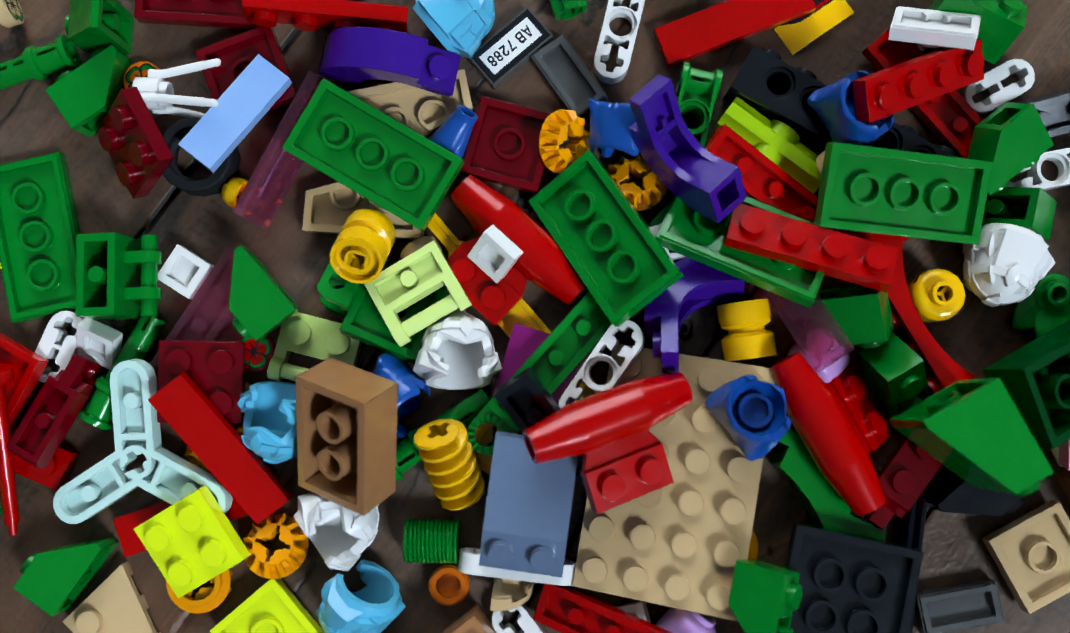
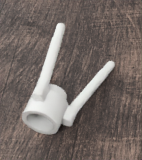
M215 58L163 70L149 69L148 77H136L132 87H137L148 110H152L154 114H169L183 118H202L204 113L172 105L217 107L218 101L204 97L174 95L172 83L165 82V79L220 66L221 60Z

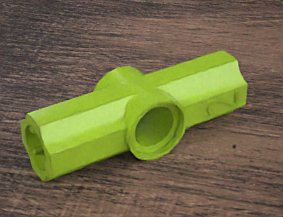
M736 97L715 127L727 125L814 194L820 187L821 174L816 165L818 155L799 142V135L790 126L779 120L773 119L770 121L739 97Z

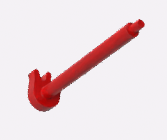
M0 363V492L4 524L8 526L9 535L13 536L18 534L17 524L20 523L13 456L12 452L7 450L6 447L11 439L4 384L14 380V372L11 365Z

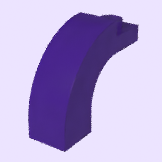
M343 27L331 31L325 37L318 75L354 86L369 79L394 81L449 97L454 92L461 55L428 45V39L404 32L374 27Z
M658 75L629 99L636 121L629 127V131L637 148L657 177L682 202L704 217L719 223L747 198L739 167L710 153L689 131L681 115L671 79Z
M684 257L675 263L684 276L647 304L644 312L646 338H653V358H661L662 374L679 372V331L684 320L693 311L706 305L744 301L745 281L688 257Z

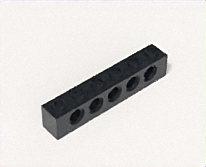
M753 46L726 92L724 99L733 102L736 97H739L770 121L775 119L790 126L799 135L800 141L820 152L825 151L826 142H833L829 135L830 131L826 129L825 123L821 121L818 114H809L802 106V100H807L812 92L827 85L816 80V75L808 69L802 67L794 68L783 62L777 52L768 48L760 49ZM775 81L779 83L783 89V95L771 93L767 87V82ZM893 123L892 127L878 138L884 142L886 149L957 157V153L951 148L944 145H934L921 138L922 134L918 130L906 125L899 126Z

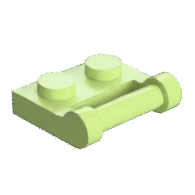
M435 241L430 242L381 271L379 277L374 281L364 284L389 331L400 347L412 341L411 336L459 308L463 311L472 305ZM446 285L450 292L448 296L401 322L397 315L399 312Z
M297 312L281 326L274 355L268 366L267 378L279 382L282 379L295 381V376L309 369L289 364L288 360L291 352L321 360L331 357L356 367L362 342L341 334L340 327L342 323Z

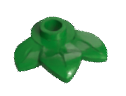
M1047 273L1043 279L1038 281L1031 295L1016 303L1012 315V328L1019 330L1033 328L1037 339L1070 320V280L1059 273ZM1055 288V295L1052 298V291Z

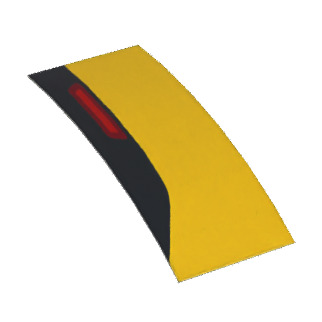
M814 0L817 8L813 13L779 25L774 30L791 54L795 55L812 41L855 13L847 1Z

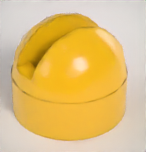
M233 177L222 186L221 195L223 201L229 207L239 212H245L254 205L258 190L254 183L244 178Z

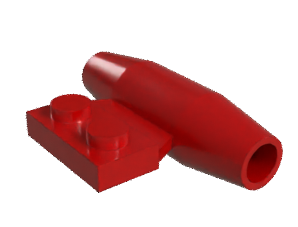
M473 175L466 177L456 187L450 199L479 234V237L462 243L447 259V262L471 301L472 306L494 326H497L523 298L527 280L568 306L586 288L553 237L512 200ZM491 225L497 227L523 251V254L510 271L498 283H495L467 257L483 232Z
M796 352L772 365L770 371L775 384L784 389L787 416L791 419V423L823 477L856 516L866 515L883 506L887 499L869 453L875 451L891 436V433L887 428L884 416L875 408L866 393L863 381L856 376L852 367L848 365L838 377L833 378L830 383H825L800 352Z
M681 372L626 382L568 404L524 430L523 439L525 446L535 464L583 454L580 474L591 509L595 513L600 514L674 483L663 445L648 429L692 403L691 387Z

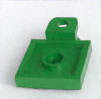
M329 263L317 285V291L320 294L321 304L326 309L345 317L340 327L341 334L415 364L418 351L423 343L421 340L427 327L411 336L412 341L400 347L389 331L365 285L351 283L342 279ZM385 263L382 271L390 267L391 265ZM442 287L404 309L402 312L405 315L399 319L401 322H404L447 296L448 289Z

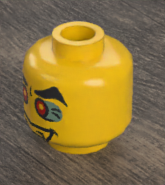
M939 268L917 273L907 281L911 298L923 322L930 323L949 320L958 314L964 305V285L958 276L949 270Z

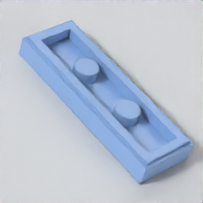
M258 54L217 100L218 106L211 107L178 145L214 173L292 84L290 78Z

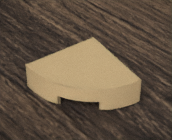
M494 578L490 611H506L523 605L532 596L534 582Z

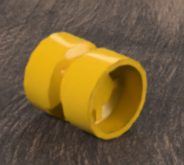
M364 208L356 210L349 215L329 253L330 264L334 271L342 279L357 284L369 283L378 278L396 239V230L392 221L385 214L374 209Z
M768 298L716 306L718 324H720L722 329L728 331L729 334L721 340L724 361L730 362L777 355L774 332L765 330V325L771 321Z

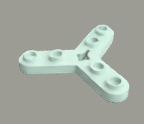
M135 358L122 361L113 368L110 374L115 452L62 486L55 493L53 498L54 511L62 521L68 524H78L93 517L137 487L173 505L202 486L207 485L225 514L231 508L233 497L214 475L162 447L160 423H157L158 411L148 401L158 391L157 377L154 368L145 360ZM144 454L146 461L143 462V466L126 471V467L137 458L136 455Z

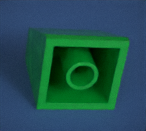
M1000 378L957 380L889 419L893 428L974 488L991 490L995 493L1003 492L1014 494L1015 496H1024L1038 490L1041 487L1039 481L1054 473Z

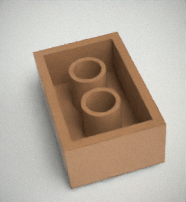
M330 357L295 376L298 486L364 516L395 492L398 383Z

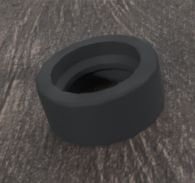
M189 117L178 120L168 127L162 135L174 157L164 171L163 176L169 183L190 195L206 197L219 194L222 186L228 183L229 179L236 177L239 172L241 158L238 146L213 174L202 180L189 179L178 168L177 160L181 149L178 144L201 118Z

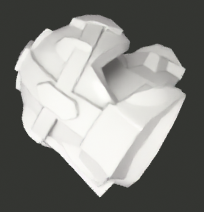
M989 223L982 225L978 245L963 243L964 284L969 291H972L981 300V303L991 307L1004 306L1015 302L1019 303L1026 299L1035 290L1038 281L1045 277L1056 262L1047 250L1049 245L1045 243L1042 236L1030 229L1013 224Z
M456 309L427 327L421 340L423 343L418 351L412 371L425 379L426 385L433 388L468 390L491 384L492 376L501 371L502 367L498 353L495 352L494 340L488 327L480 319L466 313V310Z
M310 492L298 496V511L293 517L306 537L310 538L330 570L336 569L348 572L361 557L360 554L366 547L370 546L377 534L379 505L363 516Z

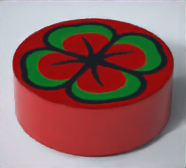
M241 336L237 341L246 342V370L260 372L268 369L276 348L274 340L270 336L256 341L253 337L246 339L244 336Z

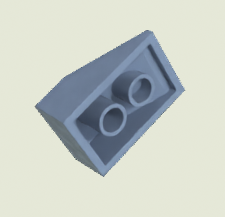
M496 431L482 528L480 566L562 578L578 456L535 464L527 451L523 434Z

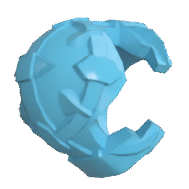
M415 0L416 4L413 6L417 15L449 52L470 59L481 45L482 39L491 30L495 20L494 0Z
M279 381L256 382L249 387L247 392L240 394V400L237 402L241 412L245 413L243 435L241 436L243 444L256 455L262 457L263 461L271 464H279L297 457L296 384Z
M364 559L356 566L357 571L360 572L361 580L366 584L360 590L354 593L349 591L343 579L344 575L338 573L325 582L321 590L322 602L320 608L317 609V616L324 633H381L406 608L400 594L401 588L399 583L388 570L375 562Z

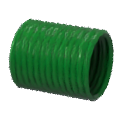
M408 518L405 521L403 530V560L406 564L408 562L410 564L414 562L416 564L418 562L420 564L422 562L424 564L426 562L428 564L430 562L432 564L434 562L436 564H457L460 546V524L458 519H452L451 521L444 519L442 521L441 519L437 520V518L435 520L433 518L431 520L429 518L427 520L425 518L423 520L421 518L419 520L417 518L415 520Z

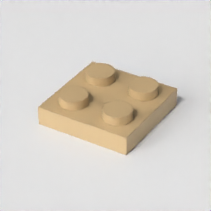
M1051 500L982 538L1022 611L1031 614L1070 592V519L1060 502Z

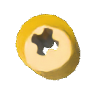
M439 419L419 428L414 435V443L419 448V456L423 460L429 482L433 485L434 495L441 499L442 508L461 510L478 502L484 493L485 482L471 442H468L466 427L460 421L454 419Z

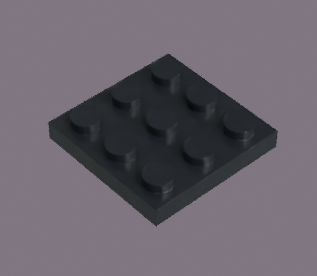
M793 522L784 568L800 573L798 584L802 586V598L798 609L792 612L790 628L794 630V633H908L924 552L914 548Z

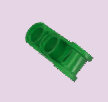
M684 61L675 95L681 115L691 114L698 119L699 128L689 129V131L705 147L714 104L722 82L723 70L716 69L715 72L693 68L690 62Z

